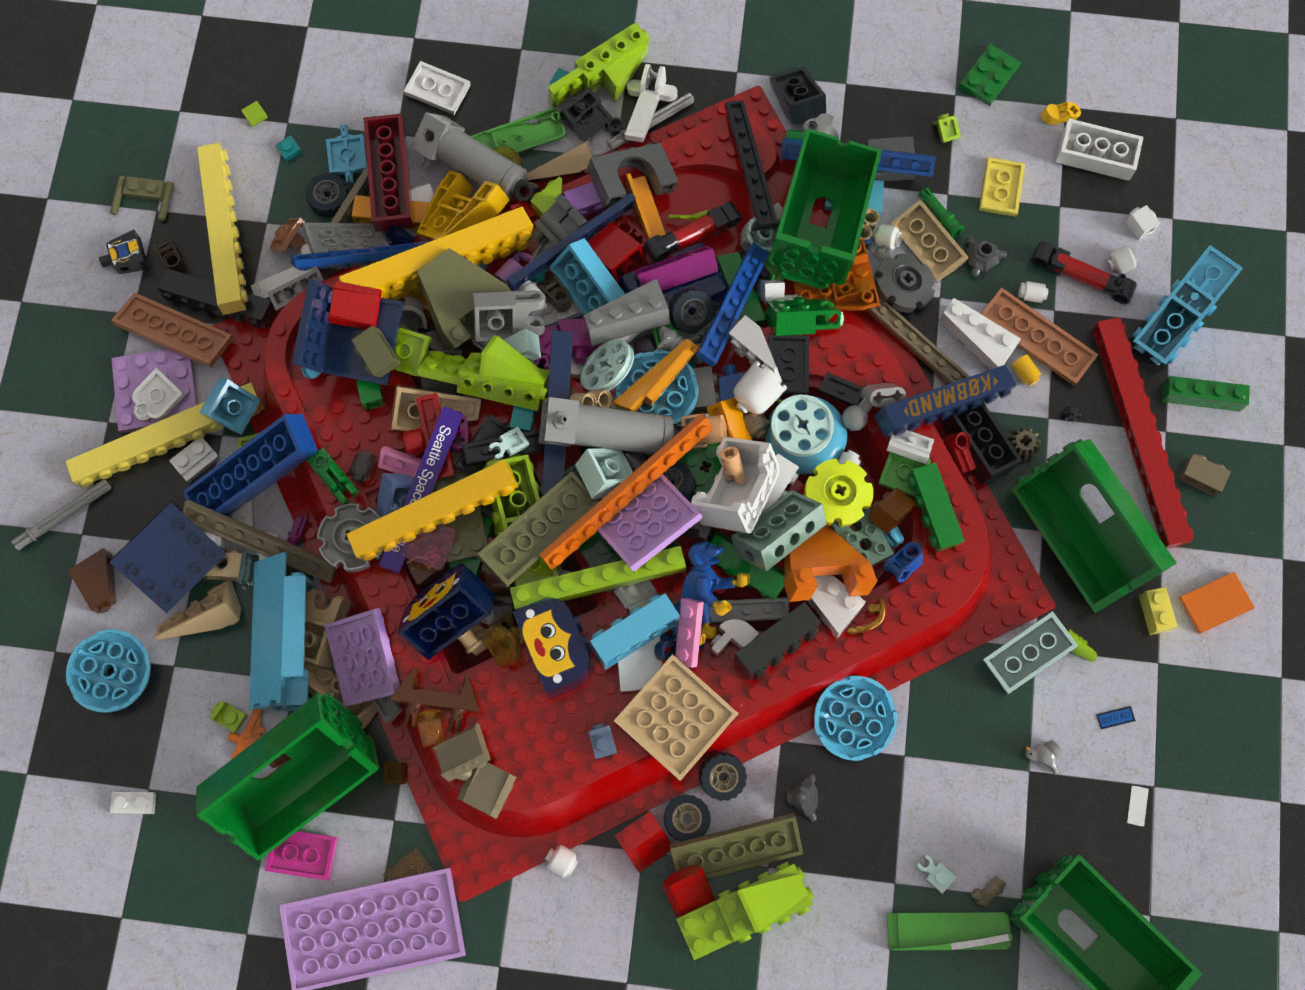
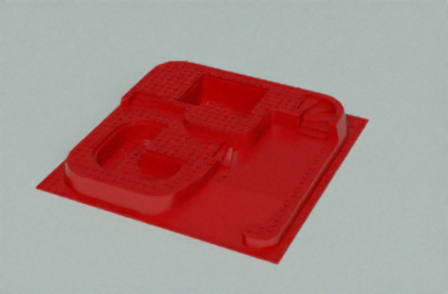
M755 86L646 134L644 142L630 141L628 144L601 154L606 155L613 151H624L631 147H642L649 143H661L678 179L673 192L656 196L648 177L639 169L624 167L617 172L626 195L629 194L626 174L630 173L632 179L642 176L646 177L665 233L691 222V219H670L668 215H693L718 206L720 207L729 201L734 203L743 217L734 227L726 228L725 231L715 236L711 234L669 254L665 259L706 245L713 248L715 259L718 256L739 252L742 229L754 217L725 111V102L744 100L773 206L778 202L782 208L784 207L797 160L780 159L782 140L786 138L787 131L761 86ZM583 170L578 173L559 175L563 182V196L565 191L592 182L589 173H584ZM559 176L549 177L535 184L542 191L550 181L556 180ZM529 188L526 190L527 196L529 195ZM517 198L513 201H508L499 214L509 211L511 205L522 201ZM824 198L815 200L809 224L827 229L831 211L824 210ZM633 207L623 215L643 232L635 207ZM593 213L588 215L586 219L591 221L601 213ZM537 214L536 217L531 220L533 224V230L537 227L534 223L537 219H540V217ZM626 225L620 227L625 233L630 231V228ZM417 235L399 244L428 242L433 240ZM531 236L530 245L525 250H518L505 258L500 257L488 264L485 271L494 275L517 252L532 255L540 243ZM646 249L643 250L648 264H654ZM521 259L518 263L525 267L529 262ZM357 265L349 269H340L338 272L330 274V278L321 282L333 288L336 281H339V276L362 267ZM548 271L545 274V280L550 277L549 275L552 272ZM716 273L678 285V292L681 289H687V287L696 288L709 295L713 302L722 303L725 297ZM784 279L782 281L785 283L784 295H796L793 281ZM639 280L625 290L624 293L627 294L637 289L640 283ZM757 281L753 286L755 292L757 290ZM306 289L289 301L281 311L276 310L268 329L262 327L254 328L249 323L243 321L238 323L231 318L213 325V327L229 333L233 337L232 342L221 355L233 383L241 387L252 382L258 388L265 409L250 419L255 434L262 432L284 414H303L318 451L324 448L359 491L356 498L347 490L343 495L350 503L359 504L362 511L366 510L367 507L375 511L382 473H393L378 467L381 449L387 446L408 454L403 444V433L405 431L391 429L395 386L422 389L421 376L416 377L394 369L391 370L388 385L381 384L386 406L366 411L361 404L356 383L358 380L321 373L317 378H306L301 371V367L292 364ZM760 300L759 303L761 305V308L764 309L766 312L767 307L763 304L762 300ZM840 310L844 315L841 327L815 330V334L804 335L809 336L808 395L829 402L841 415L849 405L818 392L827 372L863 388L871 384L893 383L905 390V399L933 390L913 353L865 310ZM833 314V317L831 319H828V321H836L838 317L837 314ZM425 316L427 327L433 325V320ZM765 320L761 330L768 345V336L774 333L771 331V327L766 325ZM471 338L465 341L466 350L464 351V358L469 357L471 353H476L474 349L468 346ZM731 340L725 345L717 364L712 367V373H716L717 385H714L715 392H718V379L725 376L723 367L734 364L737 373L747 372L751 367L747 357L744 356L742 358L734 351L735 347L731 344ZM657 348L633 349L634 356L641 352L646 353L657 350ZM705 362L698 364L695 363L696 368L710 366ZM570 377V386L578 393L588 392L582 386L580 379ZM781 394L779 399L784 401L785 399L795 395ZM479 398L481 399L478 420L468 422L469 443L489 414L510 428L514 406ZM776 401L764 412L767 419L779 405ZM542 405L536 411L533 431L540 430ZM875 406L867 413L868 422L863 429L858 431L847 429V443L844 450L846 453L848 450H851L860 455L858 458L861 461L859 466L867 473L864 481L872 483L873 500L869 508L877 500H881L887 491L892 492L890 489L878 486L890 452L887 451L891 436H884L874 417L883 407ZM939 419L927 426L922 424L921 427L911 432L934 439L929 455L930 464L936 462L965 542L958 546L935 552V549L929 543V532L922 524L921 510L915 505L909 515L898 525L904 537L903 543L899 544L898 547H890L895 555L906 544L910 542L918 543L922 548V566L902 583H899L891 572H886L883 569L886 561L873 566L877 583L869 595L859 596L866 601L863 608L837 639L807 600L789 602V613L805 602L821 622L818 628L819 631L816 633L817 636L809 642L805 640L801 642L802 644L796 652L791 655L789 653L785 654L783 661L773 668L770 665L765 671L766 674L758 680L753 678L749 681L734 662L735 653L740 650L736 645L730 642L716 657L711 652L713 645L710 643L713 639L706 638L704 648L698 652L697 667L687 668L739 714L681 781L614 722L617 716L639 693V691L620 693L618 663L604 670L590 646L593 634L602 629L605 632L611 628L610 624L619 618L624 620L630 616V610L628 608L625 609L614 591L609 594L607 591L532 609L535 613L533 617L551 610L553 620L564 632L571 634L568 641V653L575 666L558 673L561 675L562 680L560 683H555L553 681L554 675L547 677L539 672L525 642L523 624L526 620L530 619L526 616V611L520 612L521 625L509 637H502L497 633L495 622L491 626L481 622L482 628H486L492 634L495 642L477 656L472 652L466 653L464 645L459 639L454 638L456 633L452 627V623L469 611L470 606L468 602L449 598L445 595L411 621L407 619L403 622L405 617L410 615L413 604L420 601L435 584H440L446 578H449L451 572L449 570L450 563H447L446 558H444L448 569L422 589L417 585L405 560L400 573L379 566L382 557L379 560L372 559L370 561L371 567L360 572H346L344 565H340L331 583L319 579L329 604H331L336 596H344L350 600L351 607L348 617L377 608L381 609L400 685L412 669L417 668L419 672L416 690L423 689L461 695L460 691L464 682V674L469 676L481 714L464 713L461 731L478 723L491 759L487 762L516 777L514 787L508 794L497 819L457 799L465 781L454 779L448 782L441 776L442 771L433 747L457 734L456 722L453 731H447L450 711L422 706L419 711L417 727L412 726V718L409 726L403 725L407 709L405 704H401L404 710L391 723H385L377 711L398 762H406V781L444 868H451L454 890L460 902H465L546 862L545 858L551 848L556 849L557 846L563 845L568 849H572L701 785L699 782L700 775L698 774L701 769L700 765L705 761L706 757L711 756L713 753L728 752L736 756L742 763H745L815 728L814 710L817 700L824 689L837 680L840 681L848 676H864L877 681L887 691H890L1055 608L1056 605L987 483L981 486L972 470L960 473L952 452L948 451L944 444V439L948 433ZM765 436L761 439L752 438V441L765 442ZM580 445L566 447L565 470L580 459ZM544 452L528 455L534 467L533 475L535 482L538 483L539 487L542 485ZM424 453L414 455V457L422 459ZM304 461L279 479L277 485L293 521L295 522L298 515L308 519L302 535L304 537L302 542L305 549L322 556L319 547L323 545V542L317 538L319 526L325 516L333 517L335 515L334 509L342 504L310 464ZM702 466L700 470H704L707 473L709 468ZM798 474L797 480L805 484L808 477H815V474ZM791 484L787 485V487L785 488L786 491ZM850 525L851 530L857 532L856 528ZM680 535L676 538L681 549L690 543L693 545L698 543L697 539L688 535ZM442 536L434 540L437 548L443 545ZM860 544V547L866 550L865 545ZM577 549L568 556L563 570L572 573L591 567L579 549ZM785 558L775 565L784 570ZM482 571L474 597L476 595L478 597L483 595L485 576H482ZM724 571L721 572L725 578L734 577L737 580V576H730ZM681 573L649 581L656 589V595L662 596L666 594L671 603H678L681 599L686 577ZM841 574L833 575L844 584ZM735 585V588L726 589L721 594L712 592V595L718 598L717 601L765 598L753 586L738 587ZM785 586L776 598L788 597ZM484 595L488 600L492 602L493 596ZM881 597L886 604L885 618L882 623L872 630L849 635L847 633L848 628L866 625L879 616L877 614L869 615L868 606L870 604L876 605V599ZM780 620L750 621L747 623L761 635ZM709 623V626L716 627V636L718 634L723 635L718 630L722 623ZM670 629V630L666 631L665 633L671 635V634H672V631H671V629ZM666 648V649L664 650V652L671 651V650H670V648ZM604 723L605 726H610L617 754L595 759L588 731L592 730V726Z

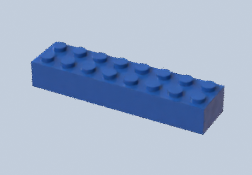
M284 414L185 489L183 493L186 500L188 499L225 516L233 514L318 452L304 415Z

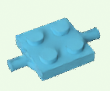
M344 124V127L340 125V136L326 139L329 173H333L336 176L345 175L346 185H350V183L353 185V174L363 172L367 165L365 137L363 134H348V125Z

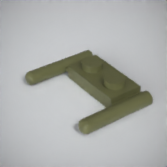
M119 176L110 213L112 215L118 214L122 195L131 198L162 201L158 219L165 221L174 183Z

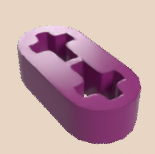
M465 415L461 419L460 430H457L450 447L455 453H463L462 444L469 443L468 421ZM457 436H461L460 446L456 444Z

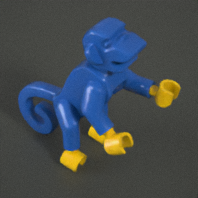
M708 541L698 542L689 548L688 556L694 567L685 578L681 598H690L704 602L701 623L703 627L700 633L699 646L705 643L706 638L713 639V637H716V627L709 626V622H711L709 606L715 607V612L720 616L727 614L732 609L726 600L719 604L717 602L718 598L712 595V592L714 590L735 588V585L744 587L749 584L750 575L747 573H738L737 580L734 577L722 578L716 575L711 565L721 561L719 558H715V556L721 554L724 551V547L715 546ZM681 599L677 604H673L679 614ZM678 624L671 628V635L667 633L660 635V640L663 641L677 636Z

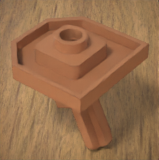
M301 217L292 218L283 226L281 225L275 232L276 236L272 240L269 250L273 253L285 252L288 247L295 252H301L302 247L308 243L297 232L305 220Z

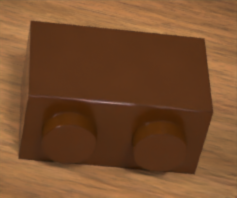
M897 487L891 493L887 491L881 500H877L872 505L870 510L873 512L868 519L886 534H889L909 515L917 503Z

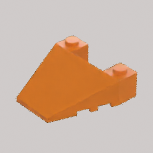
M828 525L822 527L790 552L784 560V586L789 602L811 599L818 587L814 576L841 574L849 597L869 595L877 583L871 563Z

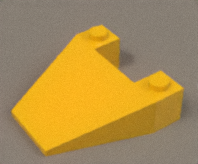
M450 170L438 185L416 233L432 240L439 239L498 215L510 199L498 184L484 181L472 198H468L474 188L461 173Z

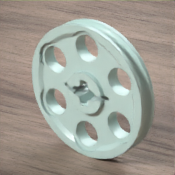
M612 339L600 345L588 357L580 375L582 386L588 391H610L623 381L632 367L634 361L633 348L623 339Z
M795 395L785 399L777 406L771 420V433L776 444L786 453L798 457H808L821 452L830 442L834 432V419L829 408L821 400L809 395ZM802 401L806 404L807 408L799 411L796 409L795 403ZM817 410L823 411L825 418L822 420L816 419L814 412ZM780 412L788 413L789 420L784 422L779 420L778 414ZM799 422L807 424L805 430L804 428H798ZM824 430L827 438L824 440L818 439L815 434L816 431ZM781 432H788L791 435V439L789 441H782L779 434ZM800 441H807L810 448L805 451L801 450L798 443Z

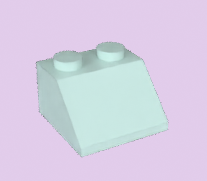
M605 448L587 449L575 464L592 499L604 498L633 473L621 450Z

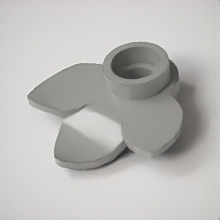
M824 113L815 119H808L802 127L806 131L809 126H814L816 131L839 137L837 131L831 126L834 116Z

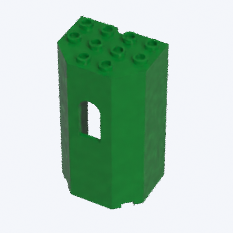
M806 129L768 260L772 266H776L779 269V274L783 278L819 289L828 288L829 284L836 283V285L845 284L856 256L882 150L854 141L842 143L839 141V137ZM819 198L827 199L832 204L827 229L809 224L814 202Z
M1079 439L1062 448L1064 451L1061 453H1055L1047 459L1048 462L1044 465L1040 464L1032 469L1030 475H1025L1016 481L1017 485L1011 490L1094 613H1097L1177 563L1091 439L1085 441ZM1086 484L1094 485L1114 512V515L1102 523H1099L1081 496V490Z
M317 693L196 787V815L202 822L212 826L217 833L223 835L227 833V837L233 845H238L248 856H252L259 861L379 769L375 743L370 735L366 736L365 731L361 727L363 724L355 714L330 693H326L323 696L321 693ZM283 753L290 757L288 761L267 777H253Z
M1079 854L1063 855L1047 873L1043 871L1035 880L1037 884L1033 888H1027L1022 893L1021 897L1023 899L1012 910L1013 914L1010 919L1081 990H1189L1202 975L1174 945ZM1065 909L1072 910L1099 936L1086 951L1059 926L1058 915L1061 911Z

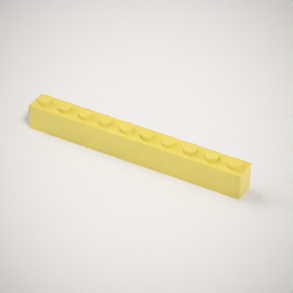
M219 142L197 147L217 305L222 314L225 315L246 310L245 302H248V296L243 288L246 285L245 277L241 274L244 266L242 259L239 258V253H242L240 243L237 242L239 237L238 228L235 226L237 216L232 208L235 206L233 195L230 193V191H233L231 180L228 179V176H231L229 165L226 164V161H229L227 150H223Z
M252 382L241 386L244 390L261 399L258 388ZM262 399L252 416L259 414L261 410L265 409ZM203 402L65 462L72 482L80 487H88L93 482L107 479L118 471H126L132 465L145 463L153 456L166 454L168 450L174 447H182L186 445V442L193 439H201L207 433L220 431L224 426L199 413L205 403Z

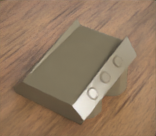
M478 723L433 747L442 771L441 776L448 782L454 779L466 781L470 778L472 769H481L486 765L487 761L491 760Z
M487 762L481 769H472V774L465 781L457 799L497 819L508 794L514 787L516 777Z

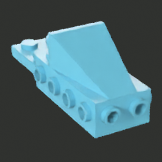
M1209 245L1181 281L1177 279L1171 286L1172 293L1168 297L1164 295L1157 305L1160 308L1156 313L1151 311L1145 319L1147 324L1144 328L1139 327L1132 335L1135 338L1132 341L1135 344L1133 348L1142 354L1144 352L1148 353L1151 356L1150 360L1158 366L1161 363L1163 365L1171 364L1178 356L1176 351L1180 346L1184 348L1191 340L1189 335L1193 330L1197 332L1204 324L1201 320L1206 314L1210 316L1217 308L1214 304L1243 268Z

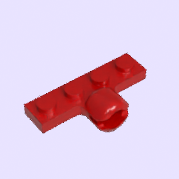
M437 393L416 398L421 426L403 433V444L409 455L422 454L427 448L441 413V405ZM450 449L437 480L456 476Z

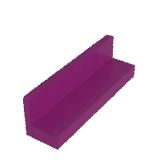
M706 245L633 270L641 286L657 279L661 291L718 272V266L713 248Z

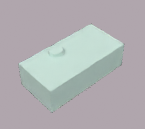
M1052 611L984 658L983 661L1006 693L1009 694L1078 647V644Z

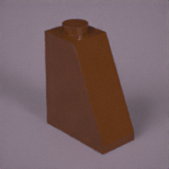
M102 548L68 570L89 608L98 614L109 611L111 606L116 603L114 566L110 563L113 555L105 548Z

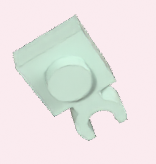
M516 427L499 437L501 443L494 442L490 444L488 450L498 449L500 453L496 454L494 459L500 460L505 452L512 456L527 448L529 443L519 427Z
M924 855L923 857L927 860L928 865L923 867L917 863L916 867L920 871L927 872L928 875L925 879L943 894L957 877L940 862L934 866L932 858Z

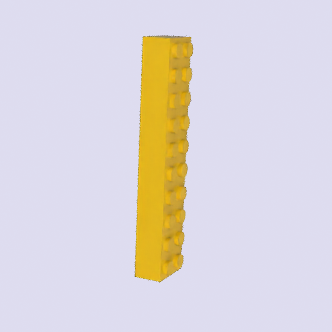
M519 207L339 276V282L381 289V298L398 300L408 293H416L422 289L417 271L448 248L477 266L487 265L497 258H505L515 251L525 250L530 245L533 224L524 208Z

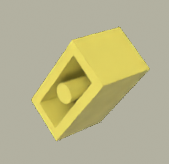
M1166 587L1148 590L1139 595L1149 635L1169 632L1178 627Z

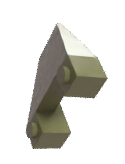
M450 248L417 271L436 332L449 350L457 348L471 337L459 319L473 310V293L511 291L507 284Z

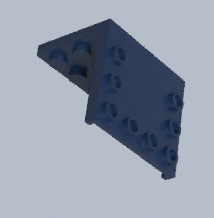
M308 279L292 364L315 372L388 385L390 372L381 378L370 375L364 367L366 364L364 359L360 358L354 351L355 345L352 339L364 332L365 329L330 323L328 315L333 288L320 281ZM381 298L376 328L381 330L394 351L404 303Z
M170 501L111 559L110 563L167 614L227 553L183 514L173 501Z

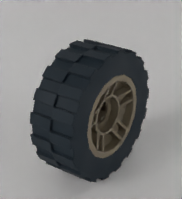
M713 753L711 756L706 757L705 761L700 765L701 769L698 773L700 775L699 782L703 790L713 799L729 801L732 798L738 797L737 795L741 794L746 786V769L743 763L731 753ZM721 773H726L727 775H725L724 780L722 781L719 778V775Z
M684 794L677 796L670 801L664 812V825L668 834L680 842L704 836L710 825V811L703 800L694 795ZM684 815L691 816L689 823L683 821Z

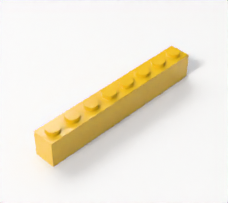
M502 460L347 533V537L356 558L369 561L377 557V553L391 551L397 547L396 544L403 541L404 543L410 542L416 538L415 535L422 532L429 533L436 529L435 526L441 523L448 524L462 513L463 515L469 514L475 510V507L481 504L483 506L491 504L495 501L494 498L500 495H510L519 486L509 464Z

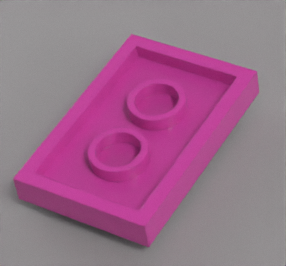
M297 831L268 853L265 871L329 881L338 837Z

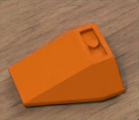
M864 238L859 240L854 263L845 284L836 285V283L829 284L828 288L819 289L793 281L796 294L805 299H829L834 304V307L839 310L861 311L880 305Z

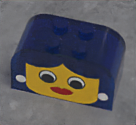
M458 564L413 598L402 615L397 633L429 660L491 615L495 592L465 564Z
M544 598L513 611L549 699L582 685L588 679L591 672V661L588 654L591 651L586 636L581 637L580 632L583 630L577 615L572 616L564 602L556 598Z

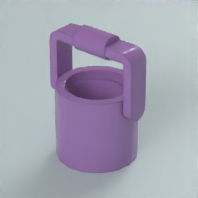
M517 252L493 276L507 284V278L523 268L518 263L521 259L530 263L535 258L528 253Z

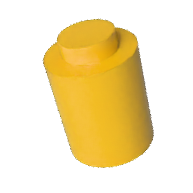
M1028 354L1022 356L1011 365L1024 385L1029 384L1032 386L1040 380L1039 376L1041 373Z

